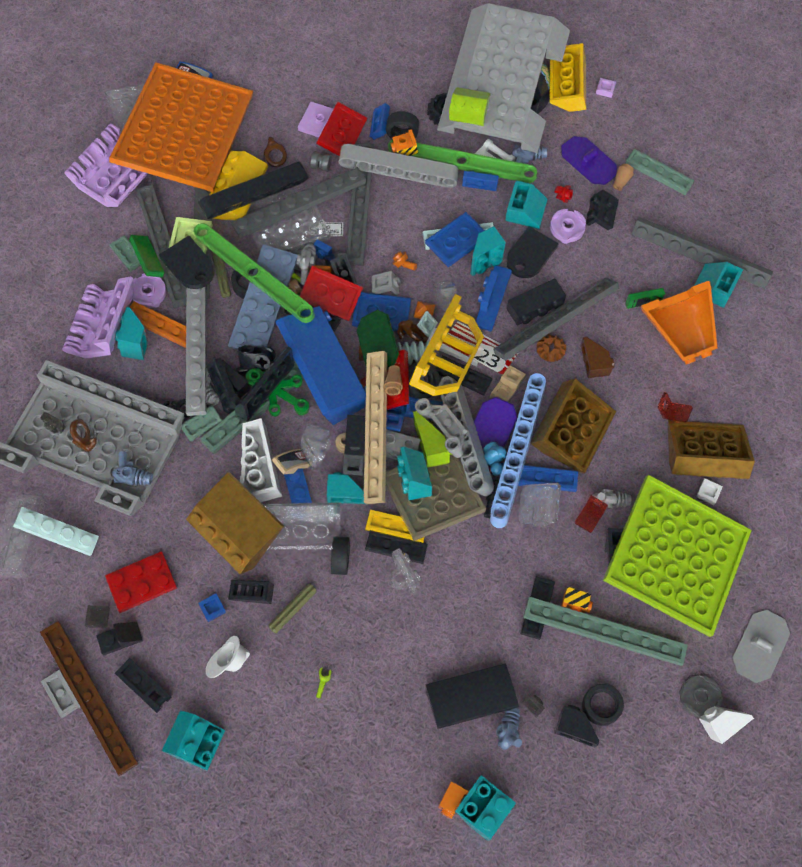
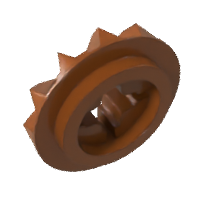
M548 334L538 341L536 349L542 359L555 362L564 357L566 345L563 339L557 337V334L555 336ZM554 343V348L549 353V346Z

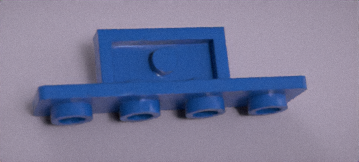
M495 265L493 271L491 270L490 276H486L483 284L485 291H481L478 302L481 304L476 323L480 329L493 330L512 272L511 269Z

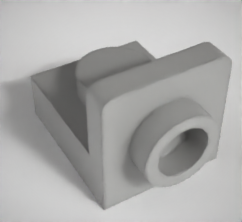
M392 271L372 276V292L374 294L392 291L395 295L400 293V278Z

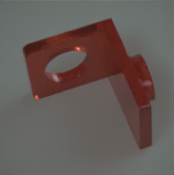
M667 392L663 393L658 404V409L663 419L686 423L693 410L691 405L672 403ZM666 400V405H665V408L663 409V404H664V401Z
M591 495L577 517L575 524L592 533L608 505Z

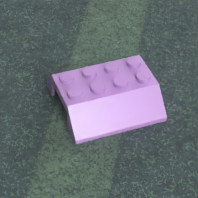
M109 124L105 131L101 132V136L109 144L108 146L96 138L78 157L87 168L86 170L78 163L73 162L65 171V175L78 189L106 207H118L148 174L110 163L109 157L121 134L120 129L113 124Z
M131 276L118 279L114 290L103 291L95 284L86 286L82 300L94 304L95 308L90 305L79 304L70 331L84 337L80 339L68 335L62 348L64 352L83 358L111 355L116 341V331L121 328L122 315L132 301L134 281Z

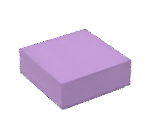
M600 78L596 94L612 98L616 82Z

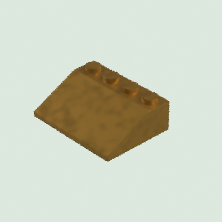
M577 379L562 382L530 444L543 454L584 474L616 411Z
M668 420L669 463L672 474L750 479L755 460L744 425Z
M230 472L196 504L186 519L239 574L254 569L284 527Z

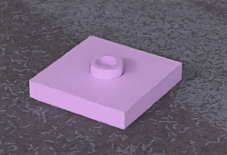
M310 102L298 125V131L320 137L333 108Z

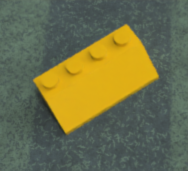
M583 43L566 45L562 62L550 59V103L569 112L586 110V55Z
M230 151L219 179L215 184L214 192H210V195L264 175L268 169V164L246 151ZM251 204L213 219L237 220L246 216Z

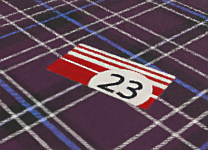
M457 322L448 333L457 339L461 338L472 344H477V340L470 328L460 322ZM483 335L484 338L479 347L484 348V351L478 349L473 360L503 375L518 353L511 359L503 360L496 356L493 350L500 343ZM443 342V344H445V345H447V346H449V347L455 349L456 351H458V352H460V353H462V354H464V355H466V356H468V357L471 356V355H469V354H467V353H465V352H463V351H461V350H459V349H457V348H455V347H452V346H450V345H448V344H446V343Z

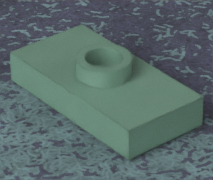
M125 235L109 244L110 248L130 272L141 266L130 241Z
M213 405L206 409V415H195L184 422L181 429L189 441L192 442L213 429L222 419Z

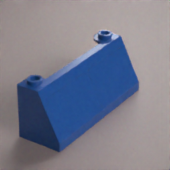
M320 306L314 307L315 317L309 323H303L293 315L276 320L275 322L287 346L292 348L293 358L319 409L332 425L347 418V414L353 415L366 407V386L363 387L337 339L329 322L332 318L327 310L323 311ZM302 311L301 316L307 317L310 315L311 311Z

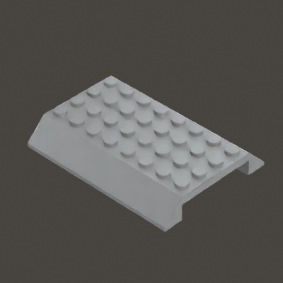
M490 3L472 9L437 130L454 134L455 129L458 128L521 143L522 150L538 153L546 120L531 109L544 58L562 62L570 30L555 17ZM456 87L490 93L484 126L449 120V107Z
M46 360L37 374L41 382L6 443L0 442V464L22 473H26L38 464L44 465L101 488L94 500L95 502L132 516L144 506L179 439L184 413ZM75 419H82L86 422L91 434L90 439L97 437V444L90 452H86L72 443L73 438L70 433V424ZM79 423L77 425V433L80 437L84 438L85 428ZM119 452H126L127 462H133V467L153 474L151 485L114 483L112 472L119 467Z

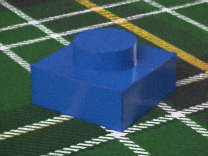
M318 239L313 244L319 259L323 260L325 256L333 253L332 247Z
M217 593L198 603L208 622L226 613Z

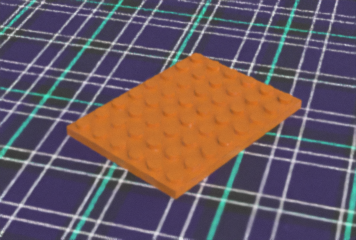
M155 62L109 157L110 163L214 192L215 184L219 179L224 163L246 114L253 91Z

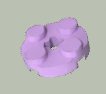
M561 209L553 215L550 230L553 236L564 244L575 242L583 236L586 220L576 210L572 212L568 211V209ZM565 223L567 225L571 224V228H566Z
M144 273L141 277L133 279L134 292L132 302L135 301L147 308H157L163 302L167 290L160 277L146 276ZM148 288H151V292H150V293H145V292H144V290H147Z

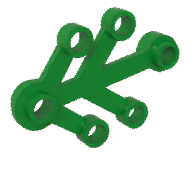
M257 368L249 370L246 374L248 384L253 386L264 372ZM294 375L289 380L281 381L269 396V413L271 416L276 417L281 413L276 395L293 405L298 415H306L309 412V402L306 399H297L283 390L284 388L301 387L303 381L300 375ZM298 379L300 382L294 383V380ZM301 403L305 404L303 407L298 406ZM273 408H277V409H278L277 412H272L271 410H272Z

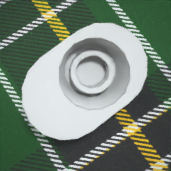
M238 636L230 637L212 655L206 666L207 677L215 678L225 670L235 672L242 667L250 652L240 644Z

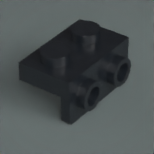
M605 190L593 194L590 198L586 224L590 226L593 223H597L606 230L612 229L619 199Z

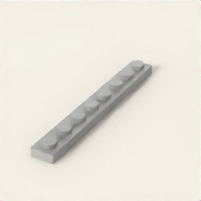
M206 286L201 289L187 288V416L206 415Z

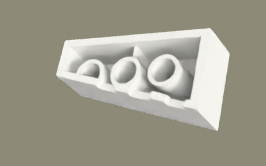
M262 418L243 423L240 483L260 502L282 497L276 467L272 461L273 454L266 425Z

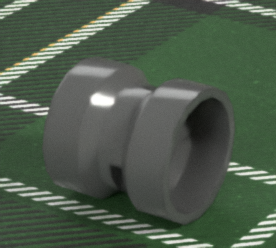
M314 151L311 157V169L320 168L322 171L328 172L331 165V154L322 155L320 152Z

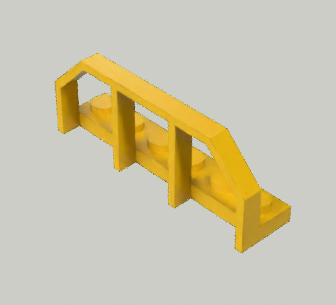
M457 294L454 295L409 383V385L432 396L458 391L484 338L475 319L460 311L462 305L459 303L462 297ZM455 319L467 324L477 340L476 346L474 347L449 335L450 329L447 327H452ZM444 342L471 356L463 369L436 356L437 353L434 351H439ZM428 363L460 377L457 383L437 387L420 380L422 375L426 376L430 368Z

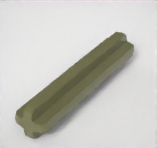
M212 252L221 296L223 298L230 297L231 291L224 261Z
M308 584L268 625L269 629L274 633H278L316 593V588Z

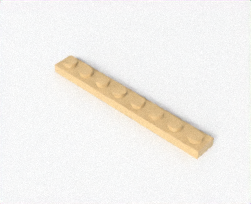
M385 351L367 353L364 503L366 504L385 503L387 393L383 388L387 377V353Z

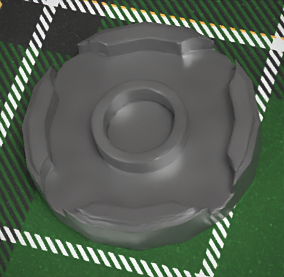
M707 676L689 678L680 690V701L683 708L697 718L704 715V712L711 707H721L723 702L719 685Z

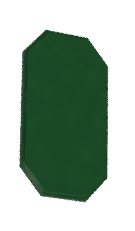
M376 310L362 317L356 332L365 366L367 364V353L385 351L387 353L388 370L390 366L395 365L399 356L389 315Z

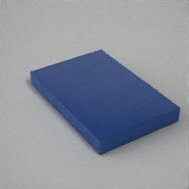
M465 212L426 239L425 244L447 267H450L475 249L478 234L485 230Z
M361 292L354 308L352 326L358 327L362 317L380 310L389 315L392 329L397 332L398 324L409 319L411 298Z

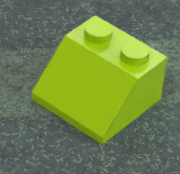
M456 87L449 107V120L484 126L490 93Z

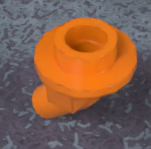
M399 251L393 256L394 261L392 264L396 267L402 266L414 271L417 269V264L406 261L408 259L406 251L403 253Z

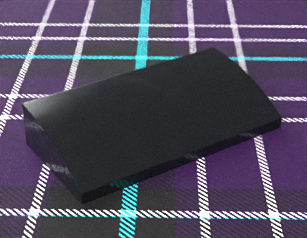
M288 346L283 349L237 404L235 413L248 422L294 367L292 348Z
M506 663L425 684L437 729L519 707Z

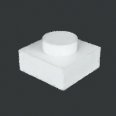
M704 478L696 497L715 505L723 486Z

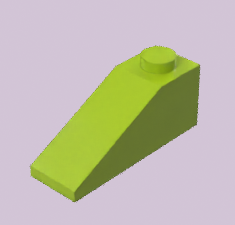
M414 411V426L418 439H421L420 446L427 468L450 463V455L452 454L445 447V436L422 415Z

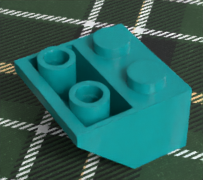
M516 180L505 221L540 229L548 199L533 184Z
M494 226L478 234L472 257L471 276L480 275L488 268L495 265L498 266L503 260L506 242Z
M728 262L707 263L704 265L695 285L710 281L712 302L724 308L744 269Z
M126 307L120 322L121 328L120 330L117 329L115 340L118 341L117 348L120 349L121 357L144 360L148 345L145 328L132 309Z
M404 446L400 447V455H397V470L399 477H402L403 482H401L403 494L407 493L408 500L432 496V484L424 454Z
M180 710L162 751L208 771L225 730L195 714Z
M480 775L455 812L473 830L488 841L492 839L516 802Z

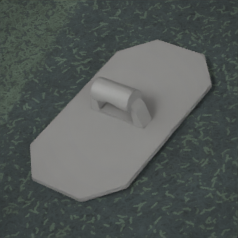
M769 610L752 614L732 657L738 674L755 683L771 678L790 636L784 618Z

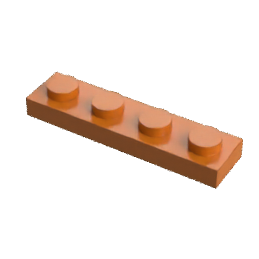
M135 301L132 303L130 308L145 329L186 348L185 325Z

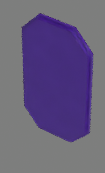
M573 136L561 145L562 157L592 184L606 185L616 177V163L586 137Z
M497 397L482 403L474 420L482 449L492 442H496L498 446L505 447L517 421L513 404Z

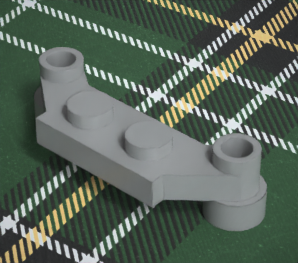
M426 398L419 399L415 404L417 412L425 419H433L447 437L445 447L448 452L456 458L461 457L464 453V435L468 433L446 404L442 406L432 405Z

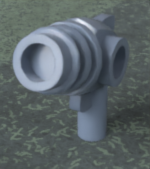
M515 145L512 155L517 158L516 162L528 164L533 158L534 160L540 159V156L541 159L546 158L547 147L541 146L540 149L539 146L538 153L522 150L521 146Z
M119 452V467L112 472L114 483L151 485L153 474L133 467V462H127L126 452Z
M517 708L505 711V715L501 720L503 724H500L496 730V734L499 736L498 746L503 750H507L511 745L515 747L522 745V741L519 739V731H517L520 710Z

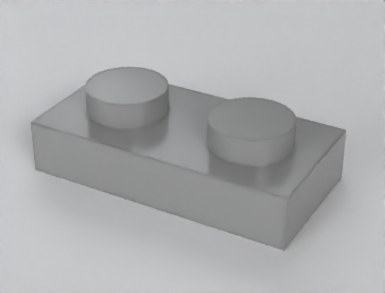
M61 670L56 671L41 681L61 718H64L80 707Z

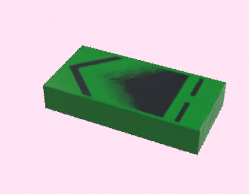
M663 288L629 294L625 302L626 308L639 307L657 299L661 301L665 291Z

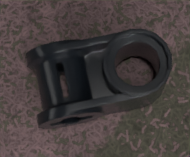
M241 346L238 348L240 368L265 370L275 359L276 353L271 347Z

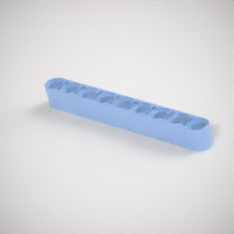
M539 373L532 374L529 378L491 507L490 522L496 528L505 527L508 523L541 407L546 379ZM501 497H507L508 500H502ZM502 514L503 517H496L495 515Z

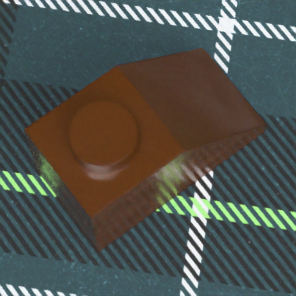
M583 337L580 347L588 378L610 376L612 369H614V359L610 357L609 351L588 337Z

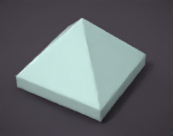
M426 311L417 326L429 337L438 322Z

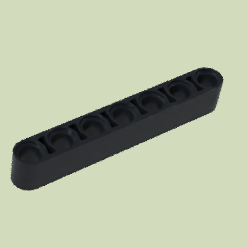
M296 162L202 198L198 204L206 218L212 219L297 186L308 180L309 176L301 162Z

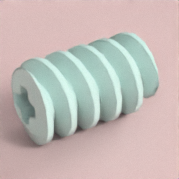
M412 341L410 347L408 342H404L403 347L400 342H397L398 351L404 349L408 352V363L412 365L413 360L416 363L420 361L430 341H427L425 346L422 341H419L418 346H416L415 341Z

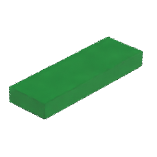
M131 235L129 240L145 275L163 277L165 272L148 236Z

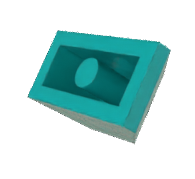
M340 472L328 474L327 503L366 504L364 503V491L348 475Z

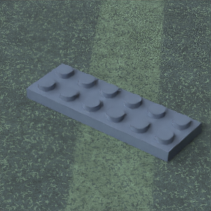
M263 244L257 264L288 287L298 255ZM254 269L253 275L257 274V269ZM251 282L249 283L228 344L229 348L235 350L244 345L268 347L276 324L275 321L282 307Z

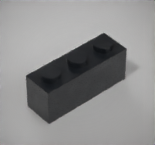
M554 278L509 299L506 309L517 326L522 323L527 324L537 316L542 317L548 311L562 306L565 302L566 294Z

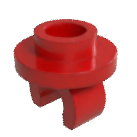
M570 185L565 187L557 186L554 191L558 193L556 198L562 200L563 203H567L572 199L573 190Z

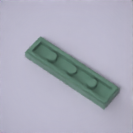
M636 149L632 151L625 164H629L634 169L683 195L687 194L695 181Z

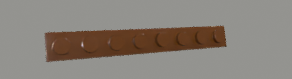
M57 621L40 631L117 774L121 776L137 766L139 763L61 623Z

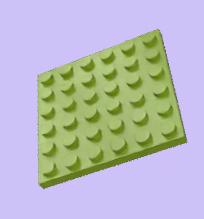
M647 475L642 483L603 581L711 637L714 635L752 530L656 478Z

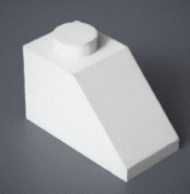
M717 706L707 709L704 715L699 718L709 737L721 744L754 719L752 715L742 711Z

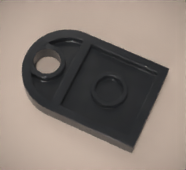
M528 226L509 251L507 267L512 270L511 273L516 277H534L549 260L559 243ZM522 265L525 269L520 271L515 266Z
M190 236L185 237L159 254L160 259L179 282L189 289H201L207 286L214 278V267L211 260ZM199 275L206 276L205 279L200 281L196 279Z

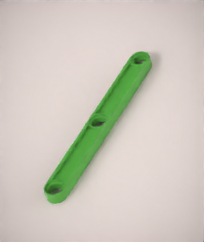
M393 140L388 143L389 152H392L390 143H393ZM417 143L418 154L411 155L412 157L453 164L459 170L493 174L499 176V178L532 183L537 178V169L529 164ZM459 158H465L466 162L460 164L457 162V160ZM527 171L534 173L531 177H527L524 174Z
M201 223L195 226L194 235L199 242L303 323H309L314 319V310L305 300L207 224ZM201 230H207L205 235H198ZM251 269L258 270L257 274L253 276L248 275ZM304 310L311 311L307 317H302L301 313Z

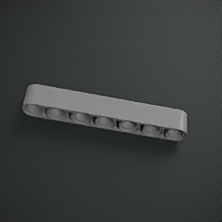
M352 144L342 145L339 157V164L345 168L354 169L358 167L360 171L453 188L457 185L459 169L453 164Z
M446 376L440 380L439 386L457 383V381ZM460 385L457 392L442 394L441 397L443 404L448 406L468 432L464 435V453L460 457L468 485L474 492L482 496H488L494 489L493 480L484 457L463 387Z

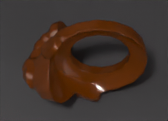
M269 137L268 145L264 150L265 159L270 166L280 167L286 162L287 153L282 144L277 143L273 137ZM277 149L282 152L283 157L279 162L270 160L269 154L272 150Z
M413 320L401 321L398 324L397 334L399 339H402L407 333L417 342H427V336L417 328L416 324H413ZM413 332L419 335L421 339L417 338Z
M75 419L71 422L70 433L73 438L72 443L78 448L90 452L97 444V437L90 439V430L84 420ZM79 423L85 428L84 438L80 437L77 433V425Z

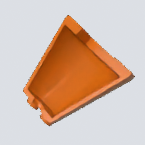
M710 281L695 285L683 293L659 301L657 299L641 305L642 312L679 358L685 362V365L695 362L696 357L701 356L703 359L713 355L712 351L718 348Z

